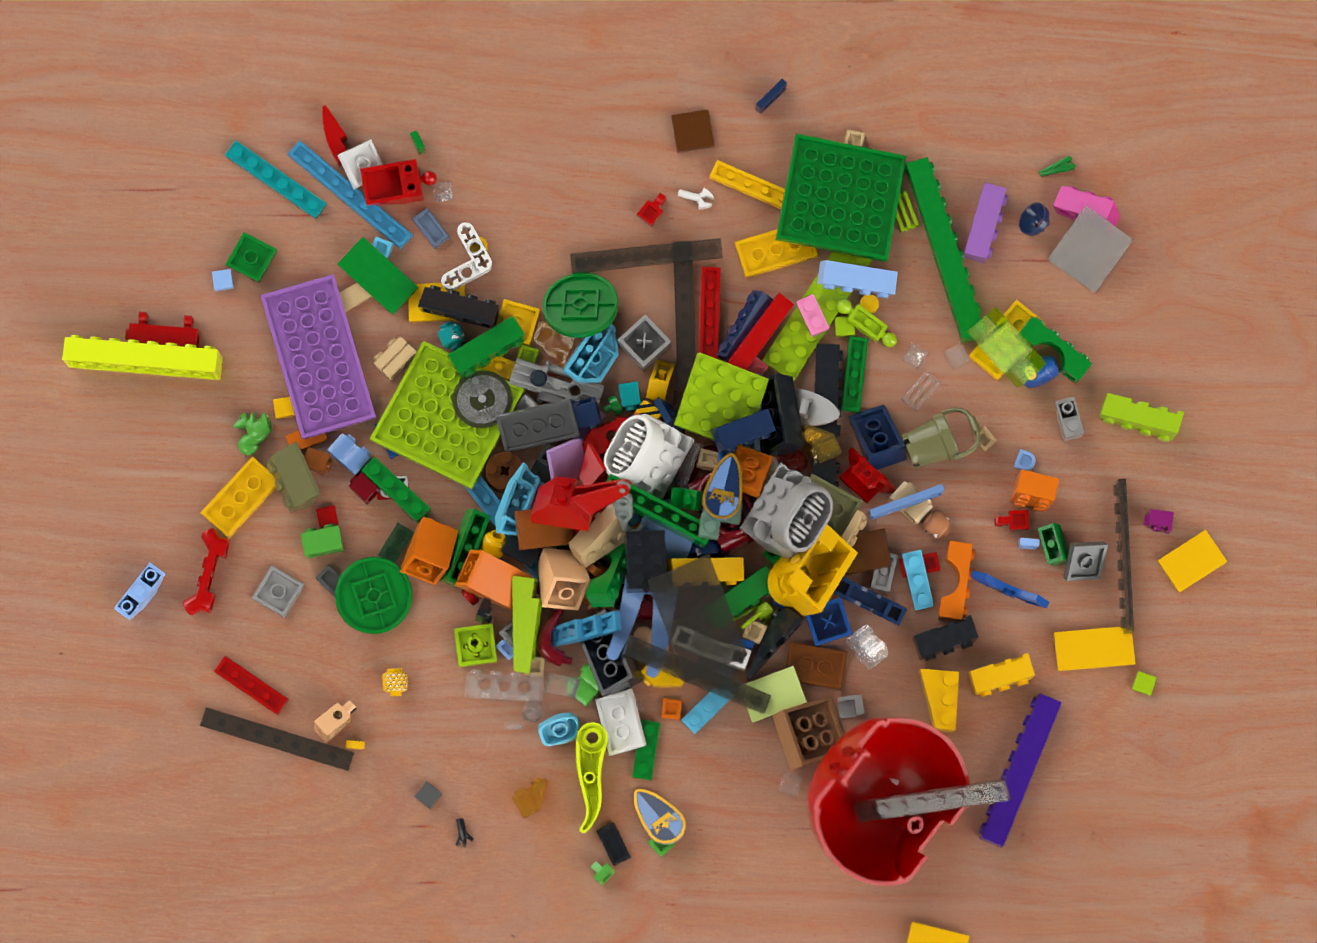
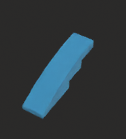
M620 611L593 615L584 619H575L555 626L551 634L553 646L577 643L621 631Z

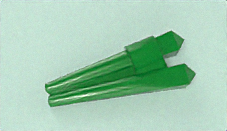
M1067 156L1039 171V174L1042 177L1061 172L1064 173L1074 170L1076 165L1073 163L1068 164L1072 161V157Z

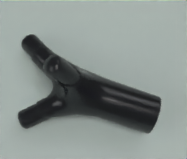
M464 818L456 820L458 827L456 846H459L462 841L463 846L466 847V838L470 841H473V838L466 831Z

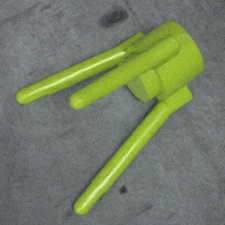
M763 601L761 604L758 603L746 610L740 617L736 619L732 617L728 622L730 624L754 611L755 615L745 622L741 629H745L757 618L760 621L763 620L761 624L766 625L772 619L770 615L774 613V610L766 601Z

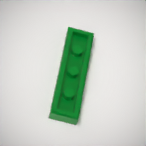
M849 336L841 411L860 413L868 338Z

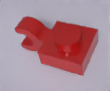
M660 192L653 203L647 200L637 213V216L652 227L663 213L660 207L667 200L666 196Z
M1028 510L1008 511V516H997L994 518L995 526L1009 525V531L1030 529Z

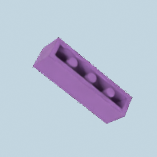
M984 183L964 251V258L984 264L987 258H991L993 248L990 245L991 241L996 240L998 230H995V227L1002 220L1003 213L1000 210L1001 206L1006 205L1008 195H1005L1007 188Z

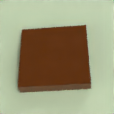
M708 110L671 115L677 153L714 147Z

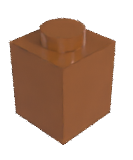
M308 447L304 458L310 471L325 476L326 472L331 470L333 464L331 456Z

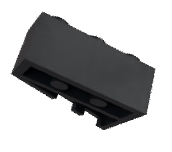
M971 615L965 617L966 619L953 621L946 626L914 635L912 639L919 659L930 661L935 659L937 654L943 653L945 656L954 653L956 648L962 647L963 650L972 647V643L978 639V634Z

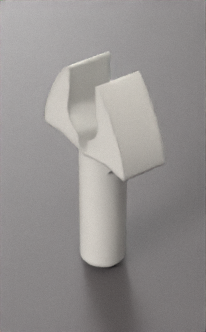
M705 188L699 194L681 189L678 191L679 197L696 201L699 204L698 209H706L712 206L711 203L702 200L703 198L714 200L713 195Z

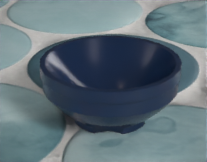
M1038 202L1028 206L1020 218L1019 227L1021 232L1028 236H1035L1044 232L1045 228L1049 225V211L1047 207Z

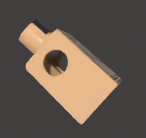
M348 701L343 706L336 703L314 721V730L325 743H328L350 723V715L357 710L355 705L351 701Z

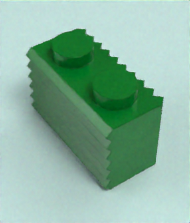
M1051 523L1038 528L1039 538L1043 542L1044 553H1046V560H1048L1047 564L1054 567L1066 564L1069 552L1061 525Z

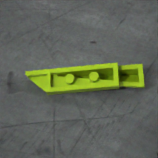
M512 577L514 671L530 673L531 661H534L536 655V642L542 610L541 598H535L538 578Z

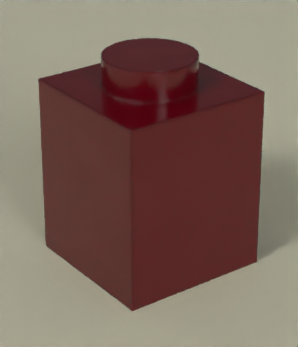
M363 472L360 475L356 474L350 480V489L366 505L380 493L379 488Z

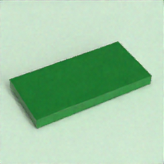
M363 236L337 263L343 271L392 315L419 288Z

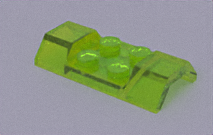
M996 306L978 323L967 330L985 354L1017 388L1025 384L1046 364L1043 358Z

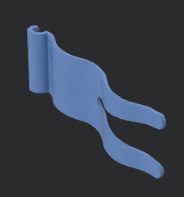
M643 517L640 524L643 525L642 531L665 530L666 559H685L688 557L692 542ZM625 577L620 606L622 630L615 632L607 651L608 659L614 661L618 658L631 632L643 596L650 594L653 597V618L650 656L646 673L651 678L658 675L668 647L679 586H672V582H667L668 588L666 592L627 593Z

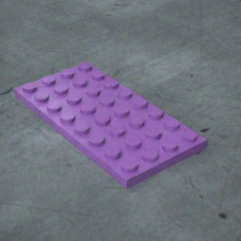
M334 274L260 295L302 439L376 419Z

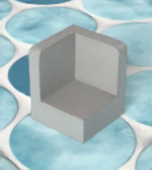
M862 694L838 698L841 719L864 715Z

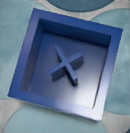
M841 597L828 601L822 612L806 616L815 646L853 634Z

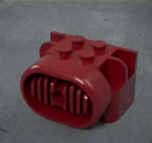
M712 472L688 484L687 489L703 491L704 493ZM743 492L740 524L720 522L717 541L724 556L755 541L740 529L754 506L753 500ZM701 503V511H698L699 514H700V516H701V514H702V512H703V510H704V507H703L702 503Z

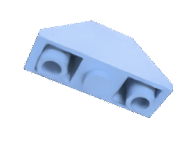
M149 562L114 609L128 620H131L147 606L157 593L165 573Z

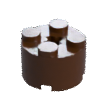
M507 451L501 452L491 457L488 461L486 477L489 485L496 492H505L509 480L521 466L522 461L515 454ZM502 471H508L509 475H502Z

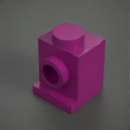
M1150 509L1148 514L1144 515L1143 525L1151 528V531L1162 532L1165 530V534H1169L1172 531L1174 512Z

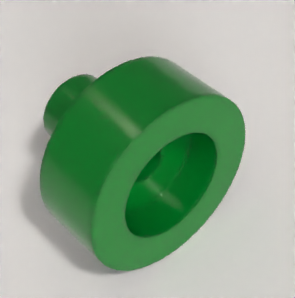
M616 396L608 398L609 405L603 407L606 414L612 411L615 415L623 413Z

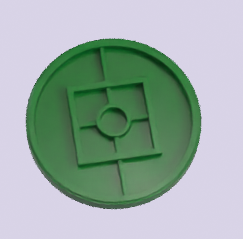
M581 272L569 274L554 282L544 295L542 308L546 322L554 331L567 337L584 338L602 332L614 321L618 313L619 301L614 286L607 279L597 274Z
M366 557L355 561L343 571L336 585L335 603L341 618L351 628L365 634H382L396 628L406 618L412 604V587L406 574L400 572L401 568L396 563L381 557Z

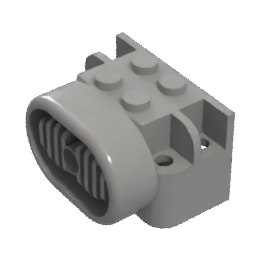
M780 463L769 482L765 485L758 500L754 503L740 529L767 551L784 558H791L797 552L806 551L815 544L831 518L833 511L832 497L825 488L818 486L810 478L803 476L798 471L790 470Z

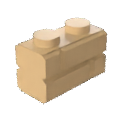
M401 336L397 339L393 338L387 344L388 348L384 352L380 351L374 357V366L389 381H392L413 360L417 353Z

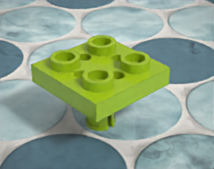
M492 623L454 628L459 668L498 662Z

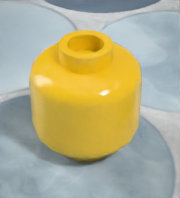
M496 530L487 532L482 540L480 550L499 559L504 555L501 550L507 538L504 534L496 533Z

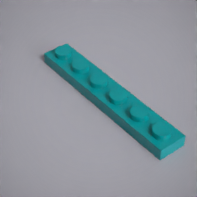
M235 140L225 153L226 158L314 219H317L327 206L326 202Z

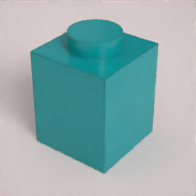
M638 381L619 384L622 410H626V412L636 411L641 404Z

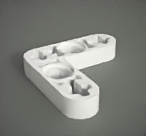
M467 222L461 223L458 226L457 233L471 260L442 276V286L448 291L455 290L488 273L492 269L490 256L474 227ZM463 228L471 229L469 231L471 237L469 241L466 234H461L463 233ZM473 243L480 245V250L476 253L469 250L470 245ZM481 255L484 262L488 261L486 268L483 266L479 267L481 263L478 256ZM465 268L472 270V275L468 278L463 277L461 274ZM458 272L459 278H460L462 281L459 282V280H458V278H457L456 280L453 281V285H452V286H450V284H445V283H447V278L450 277L451 280H452V279H455V278H456V274H455V273Z

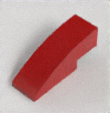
M324 105L322 106V119L326 140L333 158L340 167L342 164L338 154L347 151L343 143L348 139L328 107Z

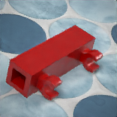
M139 312L138 324L129 323V329L125 331L127 342L128 340H138L139 343L147 344V341L158 342V345L175 343L181 347H185L186 344H192L199 348L200 331L197 328H193L194 318L189 315L184 316V327L148 325L149 315L147 312Z

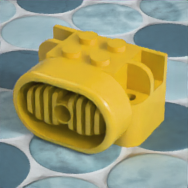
M827 524L811 548L803 552H797L791 558L781 557L774 564L768 576L769 592L778 604L785 607H794L802 616L820 613L858 553Z

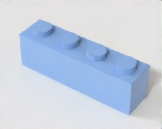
M824 260L820 262L817 284L823 285L824 289L834 290V287L841 288L842 292L852 293V290H856L861 295L875 293L879 298H888L890 295H895L898 272Z

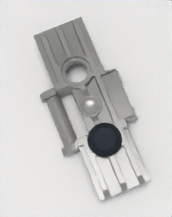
M517 358L509 384L539 393L537 402L542 404L543 401L553 403L570 398L571 402L596 397L597 404L599 405L604 386L596 383H578L574 379H572L571 383L546 375L547 371L571 378L563 372L562 367L550 364V361L546 360L543 367ZM578 386L580 394L573 396L570 394L569 389Z

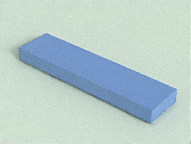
M940 484L870 509L868 513L870 520L941 496L944 492L943 485Z

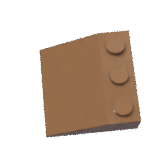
M831 696L784 709L772 715L791 771L822 761L831 747L844 735Z

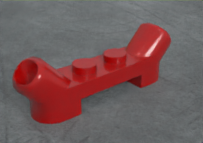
M214 528L204 531L201 535V539L209 553L203 559L202 568H204V571L197 581L198 593L183 601L186 612L191 616L200 611L211 613L216 595L209 591L218 558L226 559L229 551L230 539L220 537L218 531Z

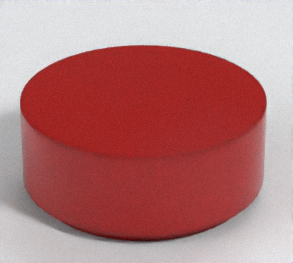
M465 590L461 591L462 595L472 606L479 602L474 594Z

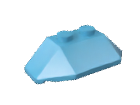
M610 324L602 332L582 338L566 362L563 372L578 383H600L619 355L615 326Z

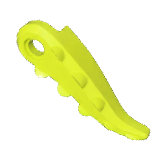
M595 722L583 725L579 729L576 738L577 772L586 806L585 820L580 827L581 833L587 832L594 824L602 803L601 770L608 735L605 728ZM595 732L598 735V741L593 744L587 741L588 733Z

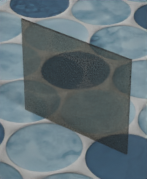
M1085 205L1048 260L1096 293L1134 239Z

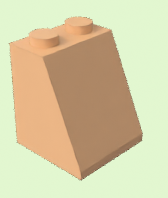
M543 548L537 562L542 607L578 611L590 583L586 568L573 556L570 550Z

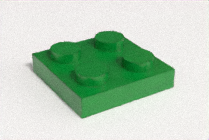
M243 232L225 265L260 283L277 253V249Z

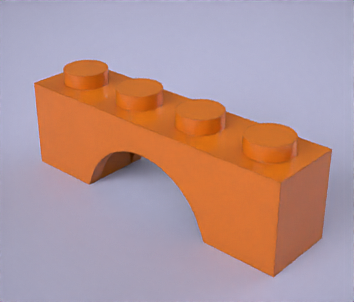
M949 541L946 563L956 571L958 586L952 594L940 599L938 619L958 622L967 615V606H964L965 599H969L970 587H967V582L971 580L973 569L970 568V561H974L975 550L972 549L973 544Z

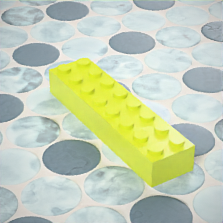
M71 335V337H65L62 360L69 368L221 380L223 357L213 346L196 348V345L186 344L185 347H181L175 343L158 345V342L147 341V344L139 343L138 340L120 342V339L109 338L108 341L101 340L100 337L91 336L90 339H83L82 336Z

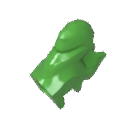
M253 412L250 417L248 414L243 413L238 418L237 423L233 425L236 429L246 428L247 434L238 441V448L244 455L256 453V450L259 448L258 443L263 442L273 430L270 417L266 413H262L260 419H257L256 414Z

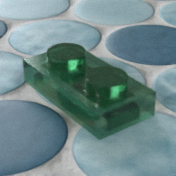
M397 522L378 556L396 563L414 532Z

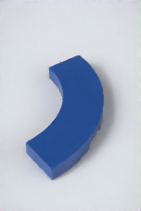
M973 570L971 574L972 579L987 587L999 590L1004 595L1012 598L1016 597L1025 601V603L1038 607H1048L1049 601L1038 594L1013 587L987 573Z

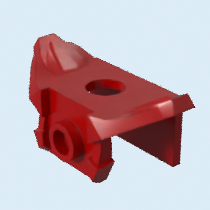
M616 417L614 422L608 421L601 424L598 429L596 427L592 428L582 444L584 451L586 452L588 444L592 443L600 458L605 457V453L612 442L607 440V432L615 431L617 433L621 424L628 417Z
M854 447L848 450L850 467L839 479L864 502L868 503L878 492L894 493L896 491V486L883 473L881 474L866 461V458L860 455Z

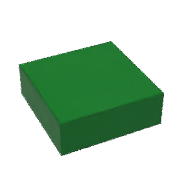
M415 130L410 135L420 155L426 150L418 132Z

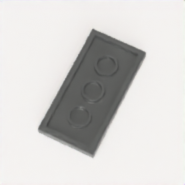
M571 398L496 415L503 446L507 452L580 436Z

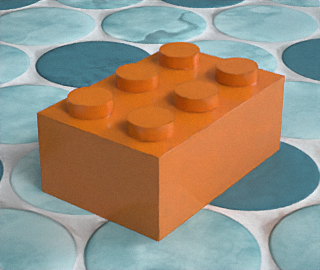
M1021 469L1015 479L1010 502L1020 508H1025V506L1032 507L1036 512L1043 513L1048 511L1055 501L1059 478Z

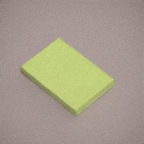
M794 666L739 686L752 723L768 718L784 709L808 703Z

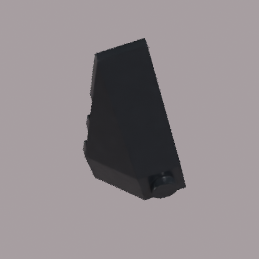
M784 607L782 610L778 608L773 613L772 617L774 619L771 621L746 677L747 680H750L801 626L803 619L787 607Z

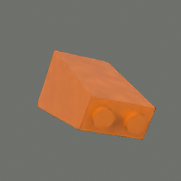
M470 550L455 586L482 599L487 598L491 600V603L513 612L512 577H534L485 551Z

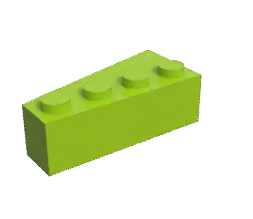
M1107 393L1099 418L1103 419L1102 421L1106 424L1113 425L1116 423L1125 430L1135 429L1142 435H1154L1161 441L1169 442L1178 434L1184 412L1178 410L1177 414L1171 413L1167 407L1152 408L1147 402L1142 401L1135 404L1131 398Z

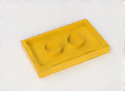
M447 282L445 284H450V286H452L453 282ZM442 283L416 284L419 288L408 299L409 323L457 321L422 312L418 307L425 287L430 288V285L440 287L441 291L448 292V290L444 289ZM465 285L454 290L460 292V296L465 297Z
M1204 530L1157 562L1177 592L1180 593L1227 563V560L1208 532Z
M911 922L907 943H968L969 936Z

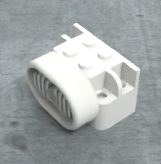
M648 414L632 416L621 424L605 453L604 465L607 469L606 473L608 477L610 474H613L621 479H626L632 485L662 500L691 448L694 439Z

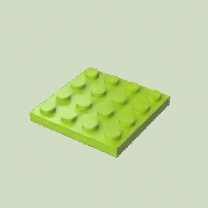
M699 352L696 355L674 426L714 440L711 429L759 412L769 379Z

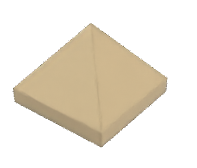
M984 426L980 433V446L986 452L997 439Z

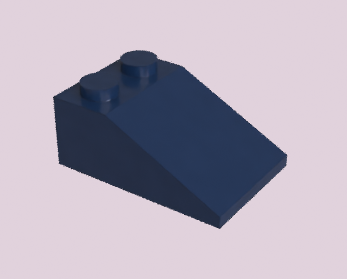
M885 405L849 416V421L862 455L876 470L906 460L905 444Z

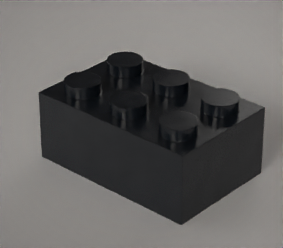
M665 530L626 531L624 544L627 593L666 592L668 586Z

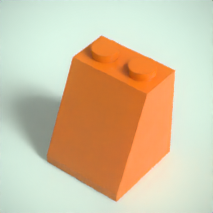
M423 517L416 526L400 572L436 585L449 568L458 530L453 529L449 525L438 523L431 518Z

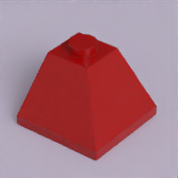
M590 443L586 449L579 481L584 485L606 482L608 479L607 468L592 443Z

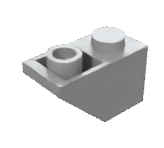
M1070 397L1055 401L1057 421L1063 442L1081 438L1084 430L1075 398Z

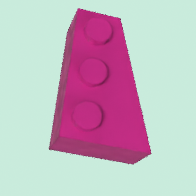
M1061 186L1053 205L1056 213L1077 222L1079 220L1090 222V227H1102L1107 229V234L1110 235L1113 234L1120 217L1117 206L1112 198L1103 196V198L1098 197L1090 191L1081 192L1073 186H1068V188Z

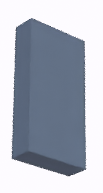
M428 208L412 218L434 249L450 239Z

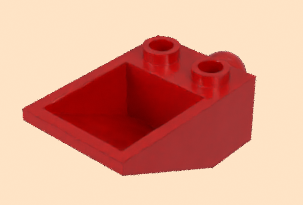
M416 159L360 168L366 206L407 204L424 201L421 183L431 186L437 181V176L433 171H426L422 176L419 175ZM415 186L414 190H409L408 187L413 188Z

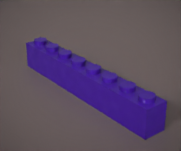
M1041 693L1037 697H1033L1030 704L1032 711L1030 715L1026 714L1022 724L1025 726L1023 733L1019 732L1015 741L1018 744L1015 751L1012 750L1009 755L1008 761L1011 763L1008 769L1004 768L1000 778L1003 780L1001 787L997 786L993 795L996 798L993 805L990 804L987 809L986 815L989 816L987 822H982L978 833L981 834V840L1000 848L1004 847L1062 702Z

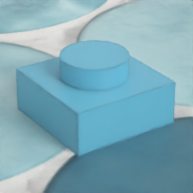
M375 237L372 245L389 259L394 244Z

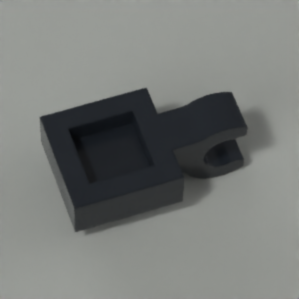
M483 599L476 613L477 622L483 624L485 621L486 624H490L493 618L491 616L493 610L490 607L491 600Z

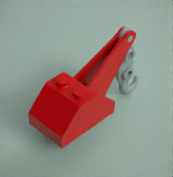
M557 476L539 487L531 512V523L589 531L593 514L615 502V515L620 521L621 528L625 532L643 530V525L636 529L628 526V522L633 514V498L629 494L631 483L626 479L584 485L578 479Z

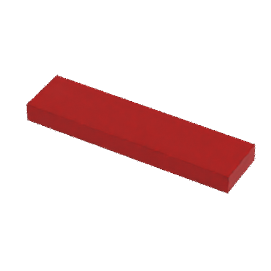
M226 656L223 657L214 670L216 674L276 715L280 713L289 700Z

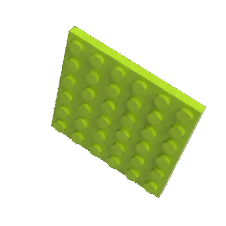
M423 341L372 433L370 441L473 490L501 437L495 417L496 414H493L495 420L492 421L487 411L490 422L483 409L496 404L505 409L501 414L513 412L522 398L525 389L511 385L509 381L480 367L471 376L460 378L448 359V354L450 353ZM476 376L480 378L479 383L485 385L481 380L486 381L488 376H491L488 383H486L488 385L493 377L487 388L488 390L482 394L486 397L484 403L478 401L479 394L476 388L469 395V393L460 389L467 380L470 381L469 379L472 380ZM494 378L504 386L503 388L505 389L502 391L506 390L496 398L505 407L495 402V396L500 392L494 394V391L490 388ZM459 390L462 391V392H464V393H466V394H468V395L470 396V398H469L468 396H466L465 394L459 392ZM506 392L507 395L504 397V401L507 403V405L502 403V401L500 400V397ZM458 393L466 398V401L459 407L458 405L462 402V398ZM469 401L472 406L471 408L477 410L472 421L468 420L461 413L462 411L460 410L463 408L459 409ZM480 410H483V412H479V414L477 415L475 421L473 422V420H474V418H475L477 412L480 411ZM481 415H484L488 423L482 420L479 423H476Z

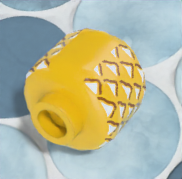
M402 668L387 669V672L382 675L383 691L390 693V696H402L401 692L408 689L407 673L402 671Z

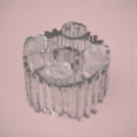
M866 624L852 634L845 643L851 650L855 651L854 656L856 659L863 663L868 670H871L885 659L889 653L884 642L872 633L874 630Z

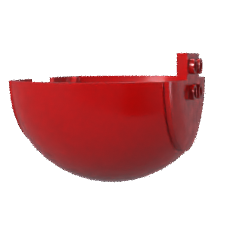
M903 717L869 719L858 724L843 735L831 747L818 765L811 779L807 794L810 823L824 853L838 868L859 881L879 886L905 884L915 876L928 857L922 854L921 851L943 822L952 826L967 807L971 798L969 793V776L964 761L956 747L944 734L932 726ZM891 779L898 780V785H895Z

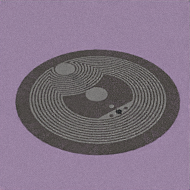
M475 371L471 376L463 377L456 385L452 397L453 408L457 416L469 426L476 428L492 427L497 424L496 415L509 413L512 406V392L506 380L500 375L491 371Z

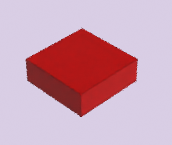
M335 505L316 509L320 529L328 524L339 525Z

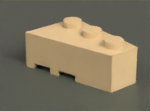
M615 502L609 504L601 514L598 512L594 516L596 519L590 524L589 531L580 530L568 543L573 556L585 568L624 543L625 531L621 528L620 521L615 515Z

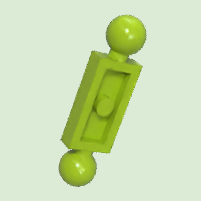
M841 299L837 302V310L842 314H849L846 321L870 339L877 342L881 338L884 346L889 348L896 345V335L891 332L886 333L885 330L888 326L862 306L857 304L852 308L851 302L848 299Z

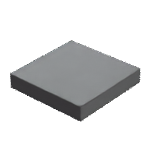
M271 565L252 599L286 618L305 584Z

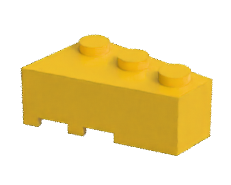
M1025 653L1018 658H1010L1001 663L991 664L970 671L968 675L975 696H989L992 694L991 691L999 689V692L1011 689L1010 686L1017 684L1018 687L1029 684L1028 680L1035 676L1029 654Z
M920 669L918 672L933 728L942 732H954L956 730L959 672Z

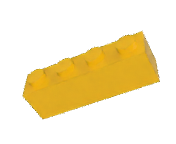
M744 558L666 559L667 582H672V586H684V582H690V586H702V582H708V585H719V581H725V585H737V581H744Z

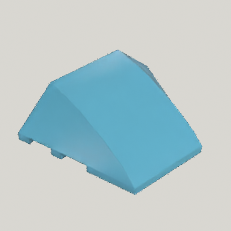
M525 463L521 464L506 486L495 516L496 533L517 535L514 512L533 509L538 489L543 485L540 478L534 475Z

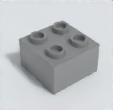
M646 314L617 339L618 346L643 372L671 347L669 338Z

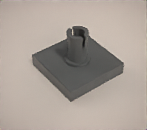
M1105 541L1071 543L1063 578L1066 581L1101 579L1108 544Z

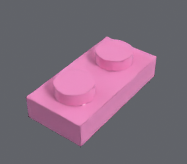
M814 294L796 301V305L811 337L829 330V326Z

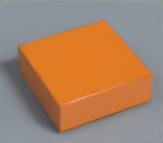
M663 698L661 718L680 720L682 700Z

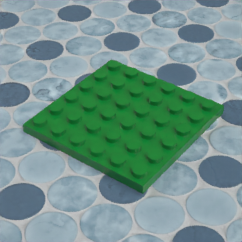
M796 134L775 240L887 262L906 156Z

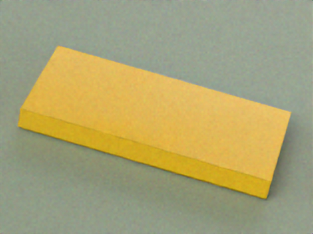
M777 229L734 242L745 278L817 258L816 248L775 240Z
M1016 299L970 353L968 358L998 381L1027 347L1015 336L1029 318L1038 316Z
M252 456L200 513L227 538H230L276 489L275 478L273 474H270Z
M1131 626L1053 633L1057 671L1136 664Z

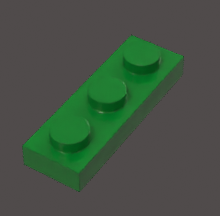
M641 720L647 746L636 749L632 778L651 781L660 722Z

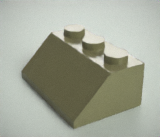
M297 442L275 453L267 461L268 471L270 474H273L275 486L281 492L283 504L289 509L290 513L307 508L314 503L320 495V491Z

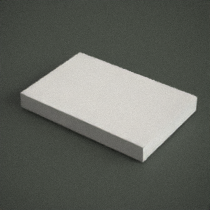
M633 689L595 699L601 725L605 728L608 735L607 750L609 756L647 746Z

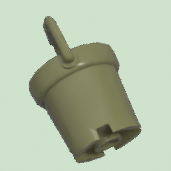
M954 407L936 413L932 420L902 434L901 437L916 470L947 459L950 461L958 460L971 454L980 445L981 429L975 416L971 415L969 411ZM959 412L968 417L967 420L976 435V441L967 451L959 452L954 436L944 416L946 414Z

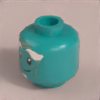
M450 321L439 327L438 337L445 349L451 348L454 351L462 346L461 343L465 341V335L460 324Z

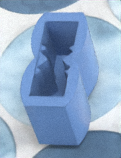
M342 433L327 451L354 476L356 474L359 475L361 470L372 460L369 456L371 453L364 446L358 447L355 444L357 441L350 434L346 436Z

